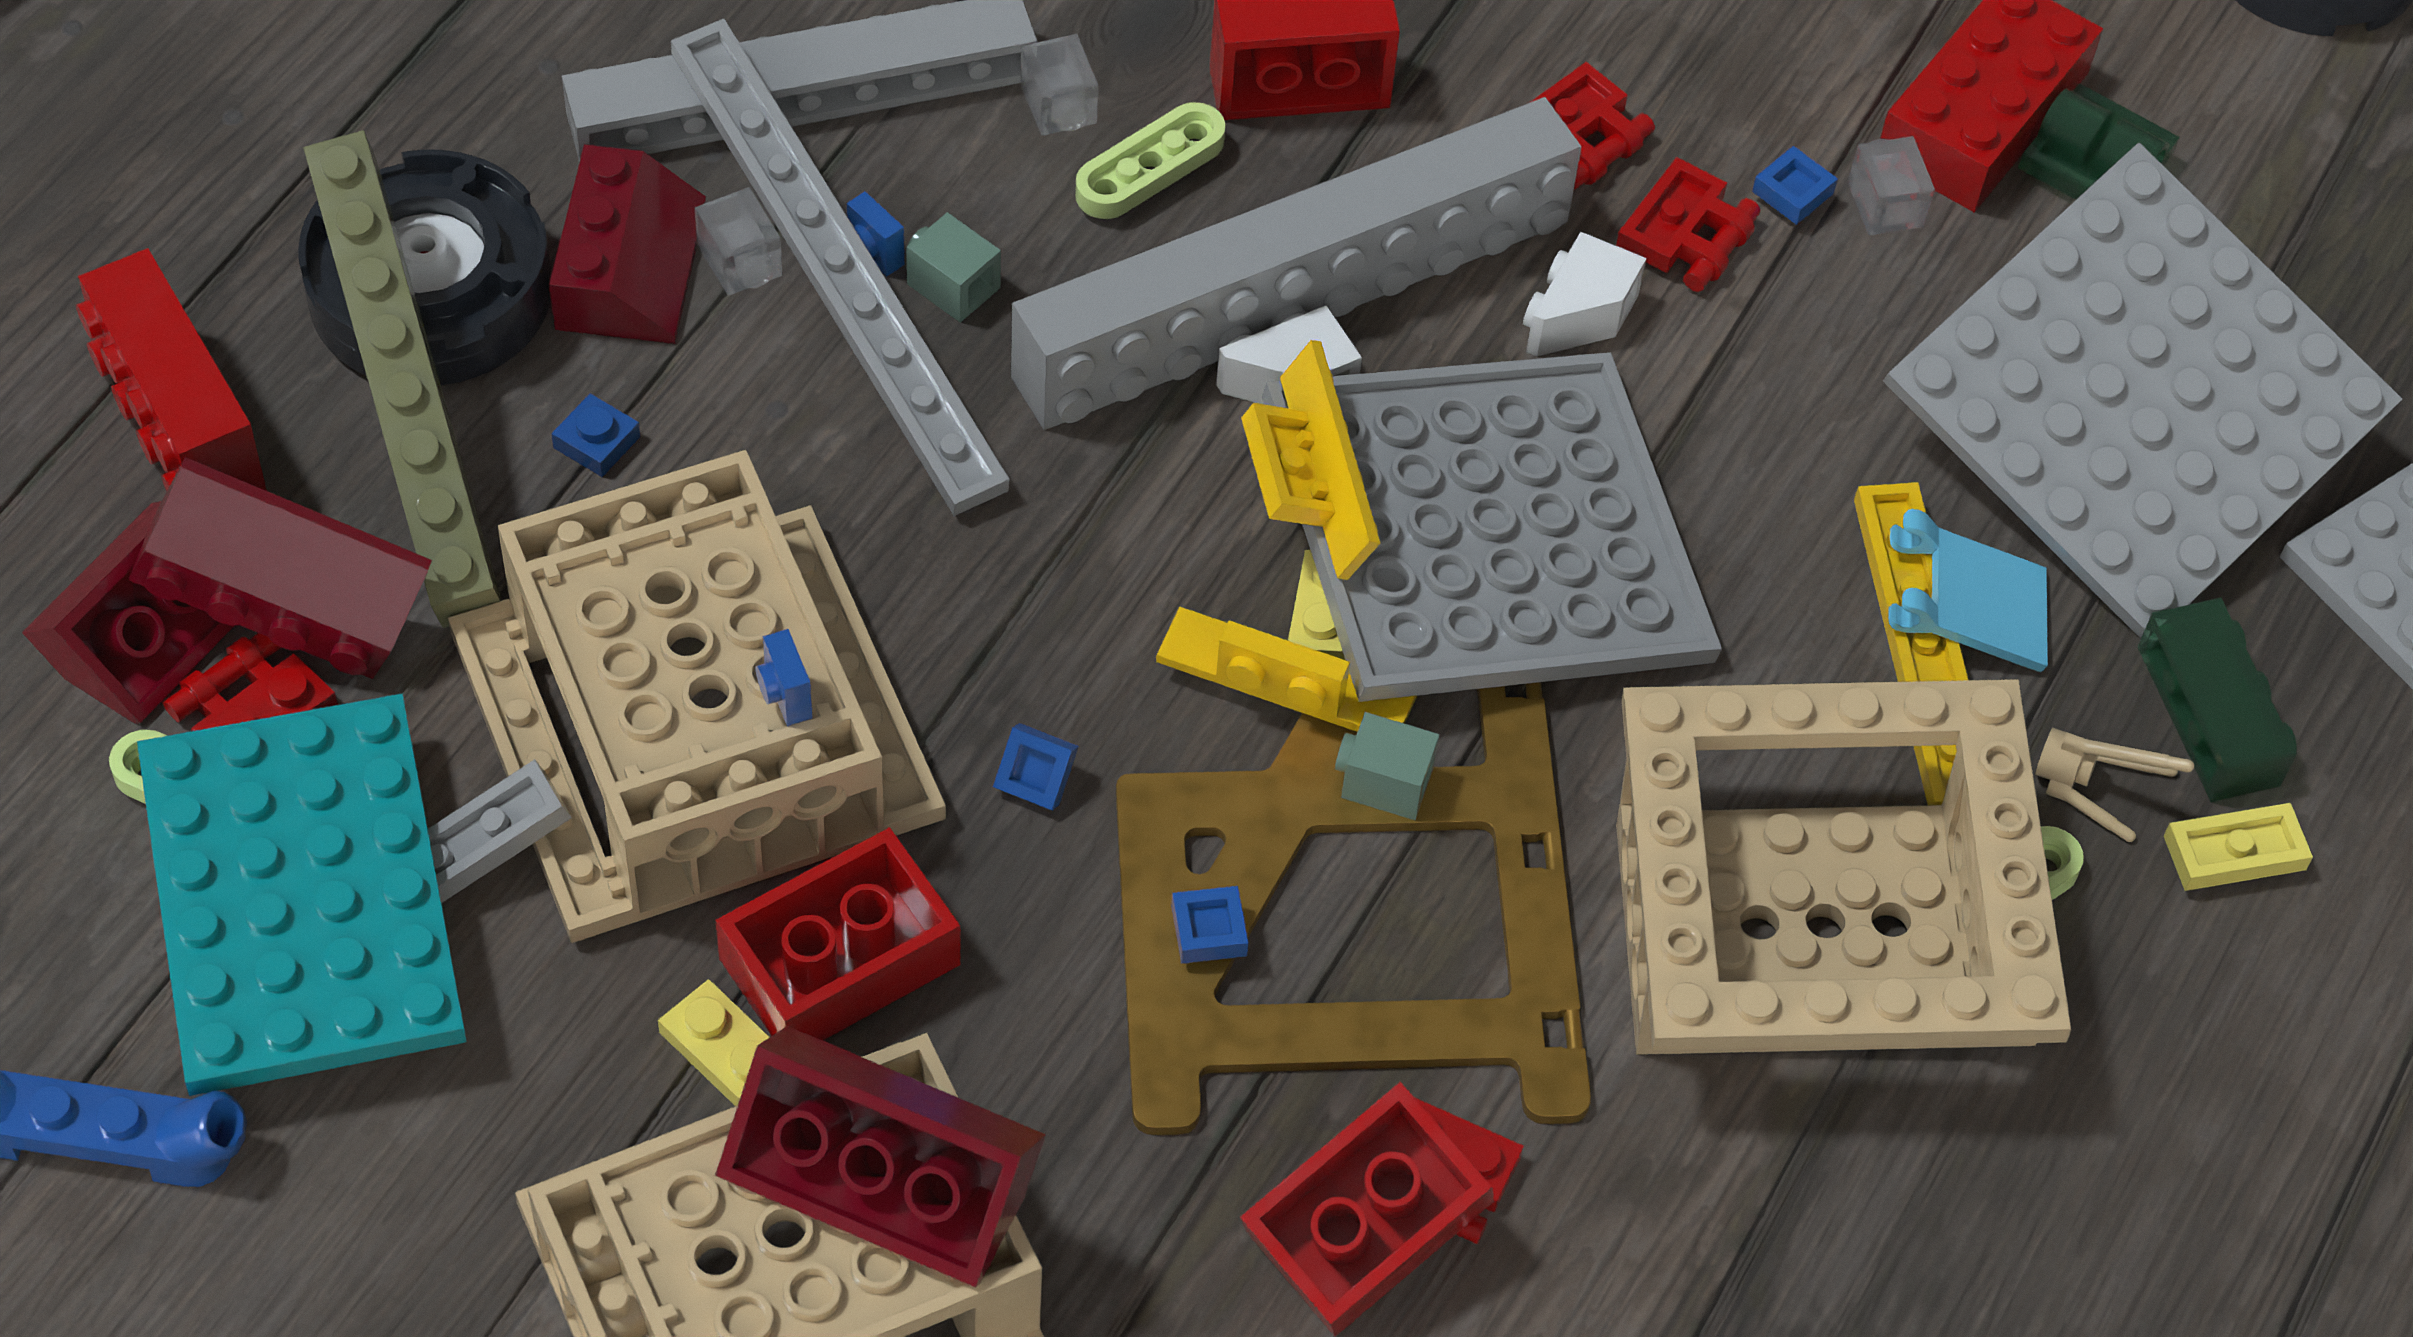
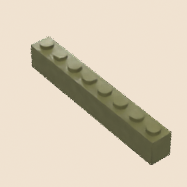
M363 130L305 146L303 149L415 551L417 554L432 560L424 579L430 605L442 628L449 627L448 617L502 600L378 162Z

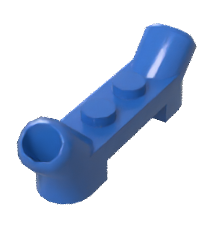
M0 1070V1158L18 1161L21 1150L149 1169L153 1182L198 1187L214 1182L220 1177L229 1165L231 1157L239 1152L245 1140L247 1128L245 1111L236 1098L226 1092L214 1090L192 1099Z

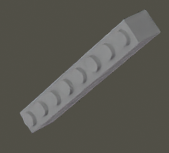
M964 0L739 42L791 127L1036 80L1037 39L1023 0ZM672 55L647 58L637 62L562 75L566 114L579 162L584 144L638 150L651 154L724 140Z

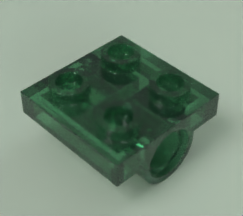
M2079 83L2073 91L2065 88L2055 99L2043 119L2037 136L2023 152L2018 168L2077 200L2136 144L2140 143L2164 166L2175 152L2180 137Z

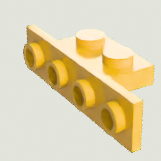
M1310 340L1280 377L1288 408L1253 403L1241 419L1269 519L1323 527L1337 579L1348 580L1378 547L1380 540L1322 342Z
M1180 606L1156 655L1157 663L1356 732L1359 730L1365 712L1405 724L1417 697L1408 696L1359 702L1349 673V661L1230 620L1226 623Z

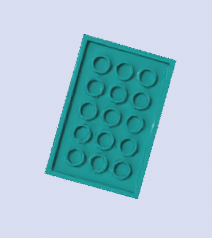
M403 693L137 741L184 1078L189 1096L467 1042Z

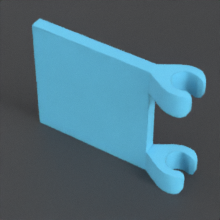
M1917 509L1907 510L1903 515L1904 528L1898 525H1893L1890 528V545L1894 550L1901 553L1932 554V599L1926 592L1918 588L1906 589L1902 594V606L1897 603H1892L1889 606L1888 620L1890 626L1897 631L1905 633H1933L2042 672L2048 666L2046 567L1941 529L1923 511Z

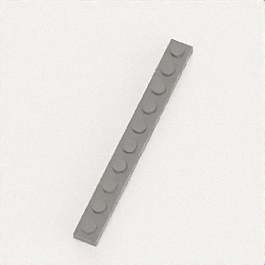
M725 19L671 40L672 56L952 514L956 516L1008 492L1009 478Z

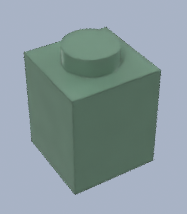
M948 212L930 227L919 229L906 247L907 285L960 323L1001 288V250Z
M1365 712L1357 735L1345 733L1337 755L1335 770L1345 773L1341 798L1416 820L1434 769L1440 734Z

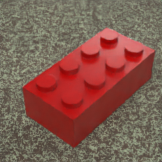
M1982 0L1889 109L1875 157L1966 209L1975 212L2089 74L2104 28L2053 0Z
M149 248L79 275L78 279L85 301L76 304V309L90 339L95 338V340L87 342L90 356L101 377L110 374L114 382L117 383L111 386L116 403L125 420L135 418L141 427L136 430V434L150 464L153 465L160 462L166 471L165 474L161 475L166 492L185 457L267 491L251 424Z

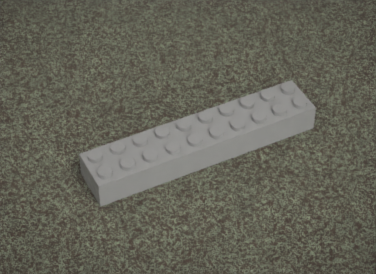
M1543 97L1013 302L1011 378L1043 430L1064 422L1073 423L1081 420L1094 410L1117 401L1132 400L1143 391L1172 379L1181 380L1187 378L1198 369L1218 362L1219 348L1228 345L1235 338L1246 334L1254 335L1281 324L1282 321L1297 313L1306 314L1327 306L1334 317L1343 316L1351 312L1356 306L1384 295H1396L1411 284L1434 275H1446L1460 265L1484 255L1499 254L1512 244L1537 234H1549L1568 221L1582 146L1546 97Z

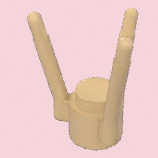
M2052 728L2042 751L2035 775L2050 780L2046 791L2047 795L2068 802L2107 830L2112 831L2127 842H2132L2136 838L2135 832L2074 790V783L2087 787L2096 761L2168 777L2176 776L2178 771L2191 772L2194 769V763L2188 759L2172 757L2166 754L2088 740Z

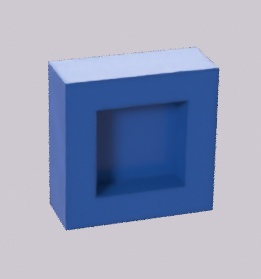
M1792 146L1755 177L1752 192L1797 225L1834 194L1838 178L1795 146Z
M863 192L847 203V218L880 271L887 277L905 265L904 227L867 192Z
M590 393L551 433L553 448L603 477L640 438L639 422Z
M789 629L763 636L765 663L756 666L755 670L766 704L778 703L787 726L812 719L811 682Z
M1019 723L1012 727L993 787L1053 810L1060 805L1079 746Z
M1238 886L1172 893L1171 907L1181 964L1247 956L1248 938Z

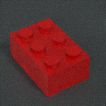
M1214 0L1210 73L1217 110L1221 113L1224 120L1390 108L1400 34L1394 0Z
M890 827L715 920L719 960L771 1036L784 1027L789 1026L820 1040H825L960 966V924Z
M1399 1082L1240 1216V1219L1247 1234L1336 1337L1490 1206L1494 1199L1493 1189L1488 1181L1407 1088Z

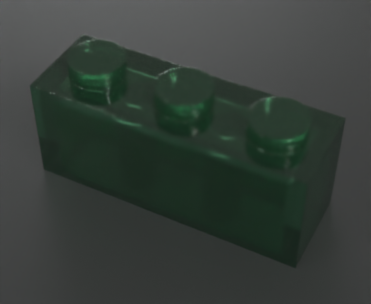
M2222 598L2153 612L2137 648L2188 756L2194 763V768L2210 802L2281 787L2297 755L2296 738L2292 728L2287 723H2282L2271 700V689L2268 679L2262 671L2256 670L2246 649V638L2243 628L2237 620L2231 619Z

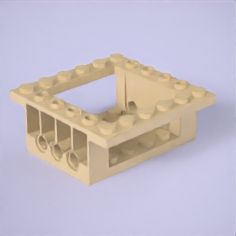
M746 450L498 525L509 599L448 617L451 635L506 777L535 759L546 772L572 817L533 843L571 943L836 856L889 827L895 835H899L946 819V805L811 505L775 516ZM786 629L790 631L811 682L813 717L790 726L786 725L777 702L769 705L766 704L755 670L756 666L765 663L763 636ZM686 637L697 638L705 644V647L699 653L691 656L678 655L670 649L674 642ZM547 658L604 799L611 856L605 857L528 663ZM706 689L719 690L728 697L723 704L715 708H702L691 701L697 693Z
M2018 679L1623 688L1621 702L1626 764L1616 828L1636 1055L2036 1046V1043L2067 1042L2071 1025ZM1956 745L1957 749L1942 805L1702 810L1696 750ZM1879 916H1893L1904 923L1907 932L1896 937L1885 936L1875 929L1872 921ZM1815 917H1827L1835 921L1840 926L1842 932L1833 938H1822L1813 934L1808 929L1806 923ZM1752 918L1763 919L1775 928L1776 934L1768 939H1754L1742 930L1741 924Z
M927 1033L863 1056V1058L958 1097ZM737 1106L515 1192L517 1205L573 1337H905L951 1317L961 1337H1044L1040 1330L1042 1267L1016 1215L981 1283L975 1288L716 1177L715 1173ZM781 1221L794 1222L805 1231L802 1240L788 1248H778L766 1241L764 1235L769 1227ZM713 1248L730 1250L738 1259L730 1271L721 1275H710L698 1268L697 1261L704 1252Z

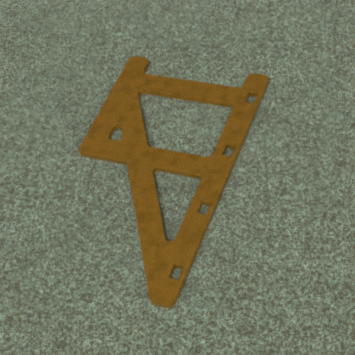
M1541 682L1525 684L1527 699L1523 697H1506L1505 686L1477 689L1485 762L1478 766L1434 767L1416 820L1341 798L1345 773L1335 770V763L1345 733L1357 735V732L1304 713L1301 714L1274 762L1266 770L1124 774L1119 777L1116 783V809L1133 1122L1139 1131L1149 1135L1189 1133L1199 1123L1201 1110L1200 1078L1209 1073L1507 1065L1513 1067L1518 1073L1522 1108L1524 1114L1533 1122L1540 1124H1567L1579 1122L1586 1116L1590 1106L1591 1094L1586 1052L1582 1039L1579 992L1545 702L1542 697ZM1480 829L1489 832L1493 837L1510 990L1509 995L1506 997L1223 1005L1214 996L1236 958L1181 964L1171 907L1172 893L1238 886L1248 938L1303 842L1311 834ZM1193 836H1217L1223 840L1224 846L1209 871L1203 874L1191 872L1186 866L1185 841ZM1543 840L1546 869L1542 867L1525 868L1522 842ZM1563 1017L1567 1048L1545 1047L1542 1020Z

